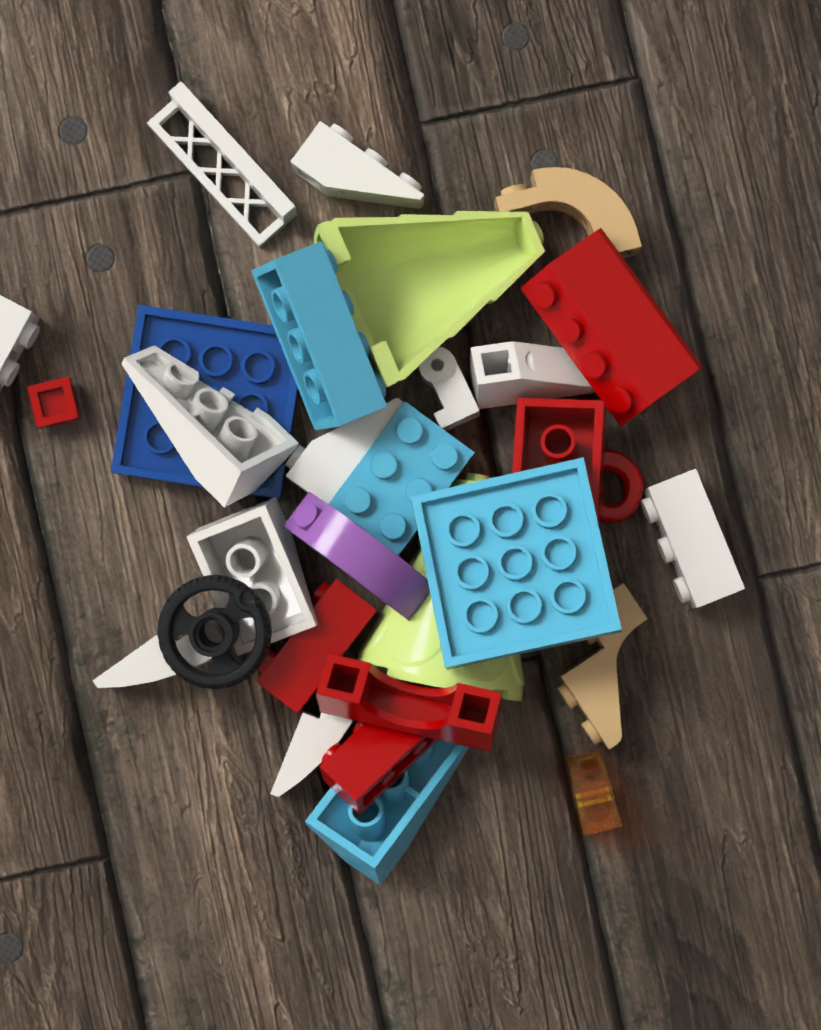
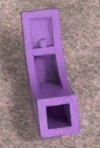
M310 491L283 525L408 621L430 593L427 578L348 517Z

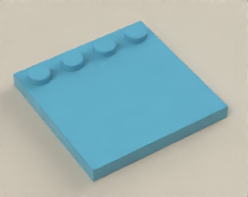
M584 457L411 496L444 665L447 670L622 632Z

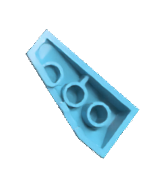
M437 740L361 815L354 811L330 788L305 820V823L346 863L381 886L406 852L469 747Z

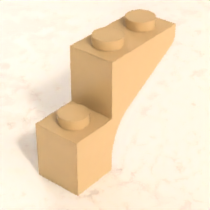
M624 583L618 584L613 588L622 632L586 640L589 645L597 642L600 648L558 675L563 684L557 690L571 710L578 706L587 719L581 726L595 746L602 742L604 747L609 750L616 746L622 738L617 655L623 641L630 632L647 620V617Z

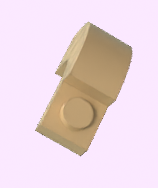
M563 167L534 169L530 177L531 188L526 189L525 184H517L501 190V196L495 197V211L529 212V214L549 210L562 212L579 222L588 236L602 228L623 258L637 255L642 247L635 221L623 200L607 184L587 173Z

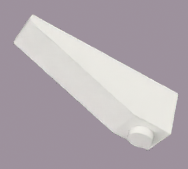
M155 345L124 357L122 361V366L194 478L223 507L254 493L296 450L299 444L269 414L259 408H256L254 412L249 411L233 401L234 393L224 387L219 392L199 380L198 371Z

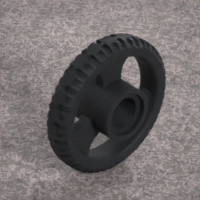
M207 575L186 582L171 594L160 613L157 636L163 658L176 675L197 687L221 689L232 687L245 681L258 670L270 648L272 627L265 604L252 588L232 577ZM222 591L229 594L225 609L212 608L198 617L189 614L183 606L189 598L201 592ZM251 617L254 619L256 630L255 643L250 655L241 664L231 655L230 647L236 643L240 634L238 621ZM208 621H215L223 627L225 632L223 642L215 643L207 638L205 625ZM189 635L192 647L199 654L211 657L212 666L209 672L195 668L183 658L175 642L176 636Z

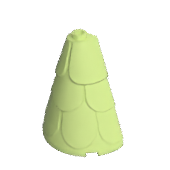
M456 211L453 215L401 214L399 217L334 218L331 221L318 224L314 234V244L322 241L325 249L330 250L336 260L338 273L335 275L341 290L346 291L351 298L354 307L353 321L357 331L362 332L367 339L370 348L368 359L373 372L378 373L382 378L385 388L406 379L442 343L454 337L486 304L495 302L545 252L542 230L537 222L532 221L529 212Z
M466 473L465 480L456 479L452 487L490 479L491 477L476 473ZM418 539V549L408 564L427 578L420 539ZM430 593L409 621L386 604L358 650L357 660L372 663L379 671L394 679L440 688H448L461 683L501 692L502 699L522 702L525 680L520 654L449 670L445 668Z

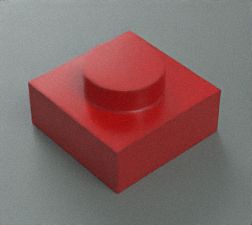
M69 376L27 386L38 429L81 420L72 378Z

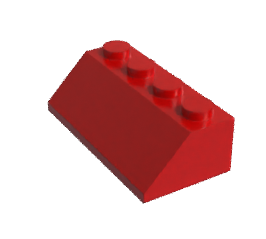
M602 228L596 230L553 260L520 288L593 390L605 402V406L620 427L644 412L703 368Z

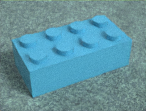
M321 241L284 255L251 270L314 430L340 427L386 408L387 405L384 400L386 388L378 373L373 372L368 359L370 355L369 344L363 333L357 331L352 318L354 314L353 303L347 292L341 290L335 275L338 273L336 260L332 252L325 249L323 242Z
M405 401L329 504L396 555L400 556L418 532L411 496L450 488L471 461L475 452Z

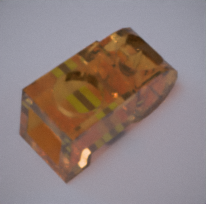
M600 750L566 757L581 836L622 827Z

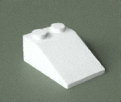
M276 497L199 527L187 536L203 576L221 575L235 578L248 585L259 595L270 616L272 627L271 643L315 627L318 624L293 536L283 526L286 520ZM210 591L216 607L225 609L229 594L222 591ZM251 617L238 621L240 634L233 645L238 656L253 649L256 630L254 619Z

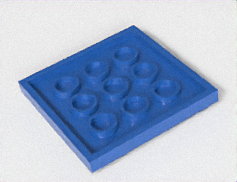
M138 305L130 355L155 345L198 371L199 380L219 392L224 387L234 393L233 401L249 411L254 412L256 408H259L269 414L291 435L298 387L273 325ZM127 373L111 473L204 488L194 478ZM287 459L250 495L266 498L276 497L281 500Z

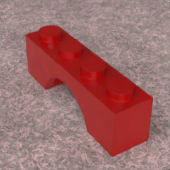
M330 653L327 654L316 691L321 713L492 752L502 713L501 692L461 683L448 688L420 687L396 680L379 671L372 663Z

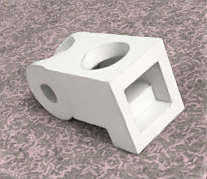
M438 347L419 365L422 380L426 385L434 389L443 408L433 413L437 425L447 432L479 417L480 410L455 357L449 350Z

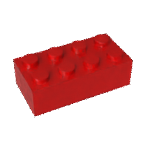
M517 398L512 473L584 457L600 529L607 416L605 402L603 400Z

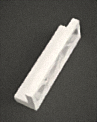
M180 81L168 92L172 101L151 118L147 124L256 245L261 248L297 216L296 207ZM179 110L189 121L188 137L170 136L161 126ZM195 128L204 138H194ZM178 144L188 145L187 154ZM194 145L212 146L217 151V167H198L193 162ZM223 159L232 169L222 168ZM206 175H216V185ZM222 176H240L245 182V199L226 198L221 192ZM251 189L261 200L250 199ZM235 206H244V216ZM250 206L268 207L277 217L261 234L249 223Z

